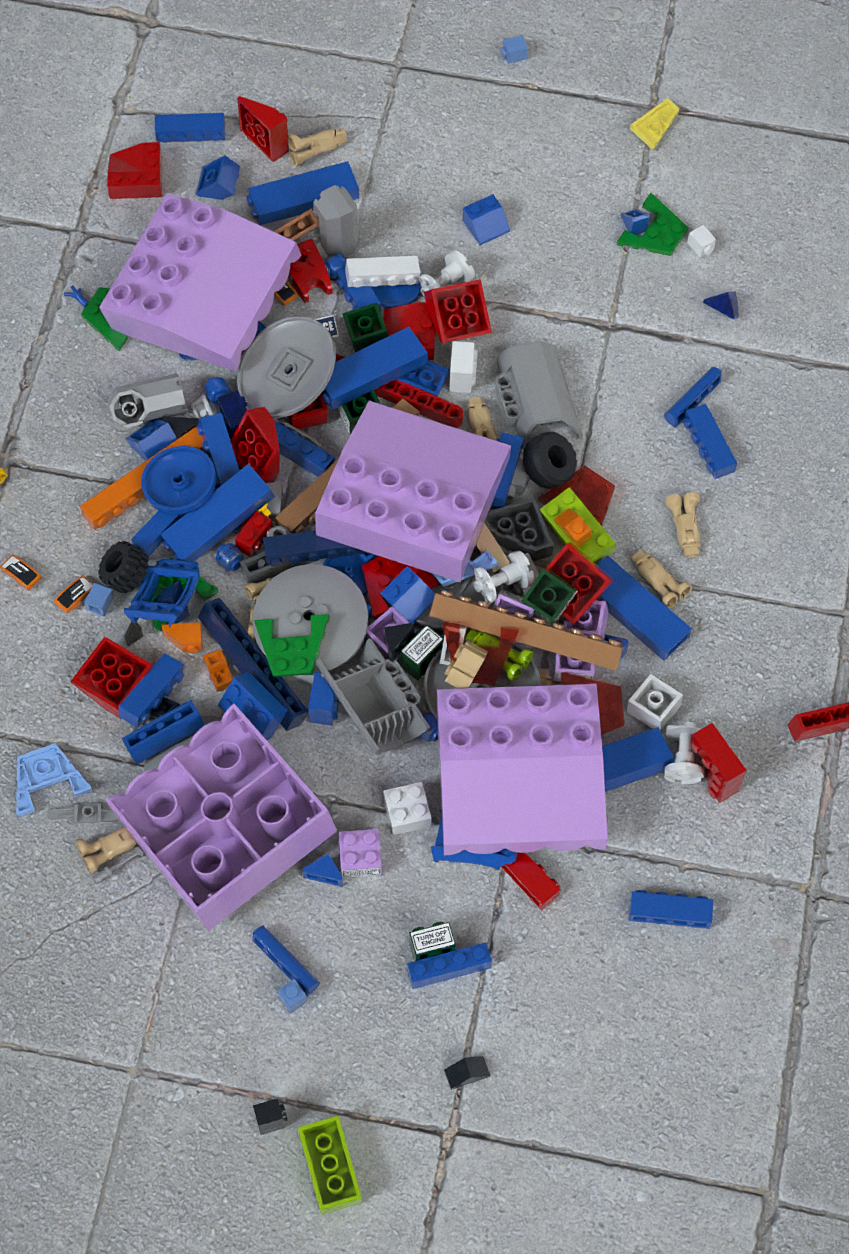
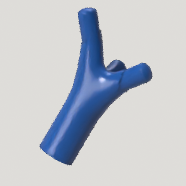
M72 285L73 293L64 292V296L75 298L85 308L89 302L81 294V288H78L77 291L74 285Z

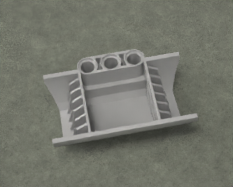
M538 341L511 346L497 357L501 374L496 378L495 391L505 424L509 427H516L519 437L524 438L522 449L525 448L532 429L536 428V424L544 426V423L551 425L552 422L557 421V423H560V421H563L576 431L578 438H582L581 428L556 346Z
M371 638L367 640L363 653L353 668L331 675L321 659L316 660L319 670L375 755H380L402 746L430 729L429 724L417 708L421 700L420 694L396 660L394 662L389 661V659L385 660Z

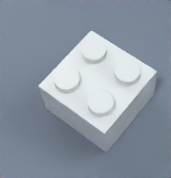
M452 342L449 392L471 393L472 386H475L478 350H474V342Z
M650 674L628 700L627 713L651 729L659 727L661 731L681 707L683 694Z
M422 782L383 791V800L392 835L431 827L432 818Z

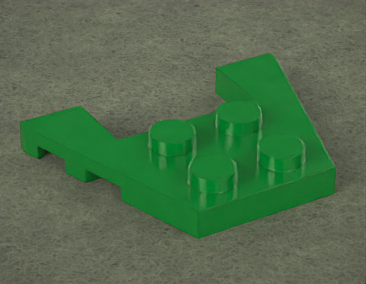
M650 193L644 201L642 208L655 214L656 217L642 237L624 230L617 240V245L621 247L623 245L632 246V249L637 250L639 248L647 249L652 253L671 256L687 233L688 226L656 196Z
M99 287L82 311L81 317L103 335L104 339L110 342L117 351H120L128 338L127 335L111 329L99 307L110 288Z
M160 575L152 601L164 588L177 581H181L184 591L189 578L183 579L181 577H165ZM199 576L195 590L205 602L219 593L216 586L210 585ZM152 619L157 633L162 630V625L169 624L168 621Z
M328 614L311 615V635L274 638V620H255V626L274 677L313 674L316 660L320 653L319 648L326 633L325 628L330 620Z

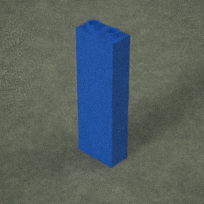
M346 161L248 188L249 195L246 198L248 205L253 207L251 210L253 219H257L258 224L261 226L298 216L310 209L314 211L313 202L315 199L319 201L321 198L320 193L334 185L339 186L340 189L345 187L353 200L359 199V187L350 164Z
M407 327L335 362L332 376L321 393L325 404H329L333 410L427 364L428 352L410 327Z
M247 464L216 489L204 504L186 513L160 534L164 539L162 543L168 551L172 549L175 552L173 557L176 560L194 562L258 511L261 506H264L273 499L275 495L250 464Z
M608 555L603 560L599 559L595 563L614 579L596 601H606L609 613L665 661L690 637L692 628Z
M659 727L602 746L605 792L664 772L665 766L674 763V756Z

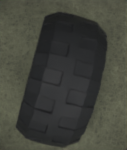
M556 432L541 433L528 441L523 450L525 472L538 486L546 489L557 488L569 482L574 476L577 467L576 452L572 444L564 436Z

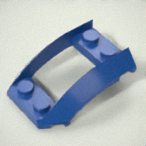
M161 559L156 562V566H148L143 583L135 597L131 600V606L124 608V614L134 624L139 618L144 620L154 619L168 621L170 628L188 605L195 591L200 576L197 562ZM160 575L165 577H181L183 579L189 578L176 604L151 602Z
M442 816L435 846H431L434 862L470 863L492 867L495 870H499L506 863L509 865L515 862L518 852L504 848L501 851L490 854H475L463 850L456 854L444 856Z

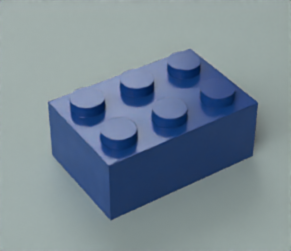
M249 672L232 679L218 704L224 712L231 705L235 704L266 740L272 738L288 712Z

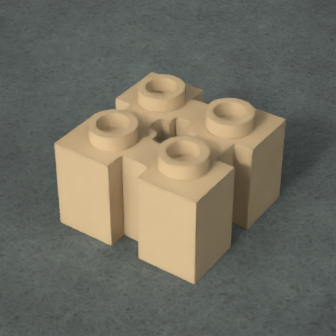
M469 640L466 641L465 645L461 643L454 655L456 661L451 660L444 673L447 675L445 682L458 689L469 688L488 651Z

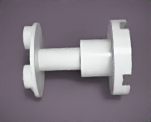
M453 250L445 256L447 266L441 270V276L436 280L427 274H422L418 280L422 287L421 293L423 296L425 291L444 287L448 283L453 284L457 280L462 283L471 281L475 277V272L472 265L468 267L466 263L468 259L459 251Z
M521 551L510 553L508 555L510 564L501 567L500 573L491 577L482 567L474 569L476 581L473 584L475 590L481 592L485 602L491 604L496 601L495 587L503 583L511 585L516 582L524 589L533 584V570L529 572L527 566L530 565V562Z
M686 722L680 726H667L666 736L671 740L679 741V752L675 753V763L668 764L664 769V778L670 782L675 783L676 779L681 780V784H695L701 781V777L704 778V768L694 764L695 754L691 752L690 741L692 734L701 730L693 722Z

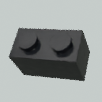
M278 1098L253 1105L261 1135L285 1128L284 1121H288L284 1104H279Z

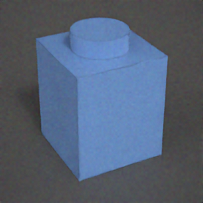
M523 35L503 40L501 54L503 58H506L508 64L527 59L528 47Z
M94 583L84 602L87 611L105 616L114 598L112 589L105 584L99 585Z
M295 979L277 990L279 999L289 1013H292L307 1002L306 994Z

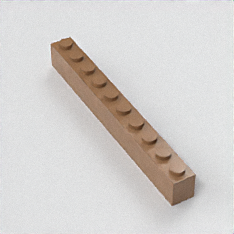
M404 399L393 407L394 409L419 416V411ZM338 459L275 517L276 526H284L292 534L304 532L305 527L316 521L315 512Z
M446 590L435 593L429 616L616 671L618 669L624 646L620 645L621 642L609 639V642L601 640L602 636L596 634L588 636L582 634L583 631L576 628L571 630L564 629V625L559 623L547 624L545 623L546 620L534 617V620L526 618L527 614L521 612L509 613L507 608L497 606V609L489 607V603L484 601L475 603L467 596L460 595V598L452 596L453 593Z

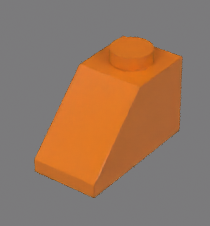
M568 508L554 519L555 523L577 548L592 538V530L571 509Z
M200 622L172 624L170 628L169 624L162 625L163 636L181 651L190 654L203 651Z

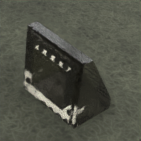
M131 621L124 635L127 646L132 645L143 637L142 628L137 622L134 624Z

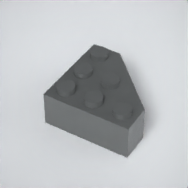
M535 498L488 512L484 523L500 546L513 552L529 553L534 561L553 555L554 545Z

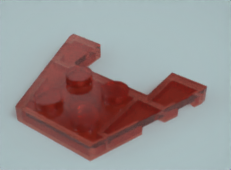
M583 466L575 472L569 482L552 488L544 495L542 494L538 497V501L546 505L570 487L600 525L603 526L615 485L587 466Z
M443 621L442 626L446 636L450 659L456 661L454 655L461 644L459 643L461 622ZM501 627L499 647L478 645L488 652L471 683L495 685L517 637L519 628Z
M566 672L561 673L562 685L597 684L601 735L625 726L621 686L591 680Z

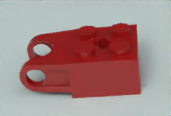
M313 238L297 243L301 256L296 262H291L288 276L293 289H295L304 303L310 302L308 292L313 288H320L327 295L333 294L326 265Z
M322 394L306 408L287 416L289 424L297 429L326 424L328 409L323 401Z

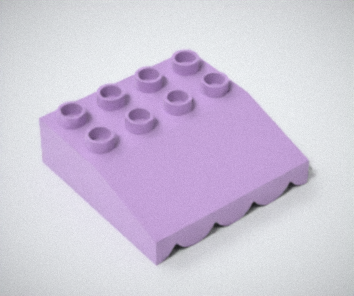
M167 193L99 308L111 329L237 371L241 359V351L246 350L252 344L257 332L258 321L263 320L270 312L274 292L283 288L289 276L291 262H296L300 258L301 253L295 241L232 212Z
M369 401L341 452L315 512L316 535L461 582L509 461L511 445Z
M597 684L437 689V725L444 856L456 854L463 850L475 854H490L501 851L504 848L520 853L534 852L544 847L556 851H572L586 845L594 849L606 850L608 835Z
M235 704L227 709L221 721L208 723L198 730L189 745H182L171 750L161 760L157 769L147 770L138 775L129 784L124 794H116L106 799L107 804L207 931H210L337 832L327 808Z

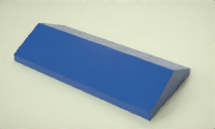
M428 360L427 364L395 380L438 396L450 369Z

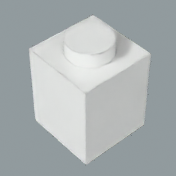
M702 225L689 233L687 243L699 257H702L714 250L716 239Z

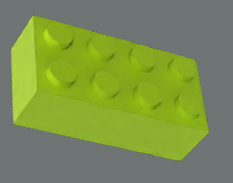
M570 487L539 509L545 523L564 546L571 542V540L555 523L554 519L568 508L578 514L592 530V538L578 549L594 563L599 559L603 560L607 555L609 556L616 551L614 540Z
M339 1115L297 1127L321 1215L361 1204L362 1196Z

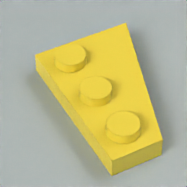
M667 98L632 123L630 130L654 150L679 113V108Z

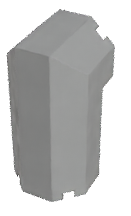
M334 185L320 193L321 198L319 201L315 199L313 206L314 212L319 217L321 247L328 256L341 253L346 257L355 252V246L358 242L357 204L345 187L340 189L339 186Z
M178 374L116 387L107 397L113 421L118 422L125 428L139 426L144 421L187 412L182 387L179 385Z

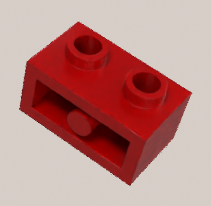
M256 511L236 536V547L250 558L253 557L262 547L263 537H267L268 531L273 528L272 520Z

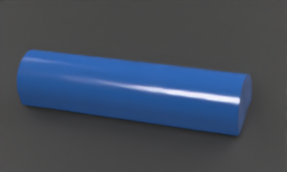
M711 367L664 414L666 421L673 427H676L684 419L686 410L697 407L721 383V370Z
M264 925L258 927L253 932L252 941L291 981L293 979L296 980L306 996H309L317 989L320 982Z

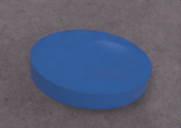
M420 282L413 285L370 286L380 301L381 307L385 309L415 303L421 291Z
M358 554L353 557L326 558L323 563L324 566L332 567L344 573L354 581L363 596L368 594L362 565L366 563Z

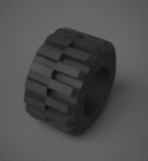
M119 541L113 544L106 551L99 564V579L119 593L125 594L128 591H133L143 581L149 566L147 554L126 541Z

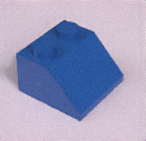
M226 155L203 166L195 195L218 200L232 196L236 190L235 186L239 178L240 166Z
M494 194L463 207L462 220L479 245L510 232L503 207Z
M153 419L125 439L142 459L148 460L176 441L177 437L168 422Z
M408 566L380 593L412 624L433 604L435 593Z
M315 672L308 705L309 723L333 726V720L338 718V700H335V692L321 674Z

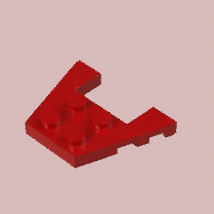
M381 556L362 565L375 620L389 610L380 593L407 566L431 590L440 585L439 581L427 571Z

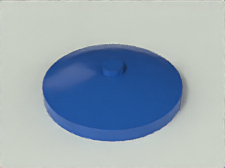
M190 446L168 448L154 456L146 465L141 479L142 491L149 504L160 512L167 514L187 513L200 507L212 495L217 479L216 470L208 455L197 448Z

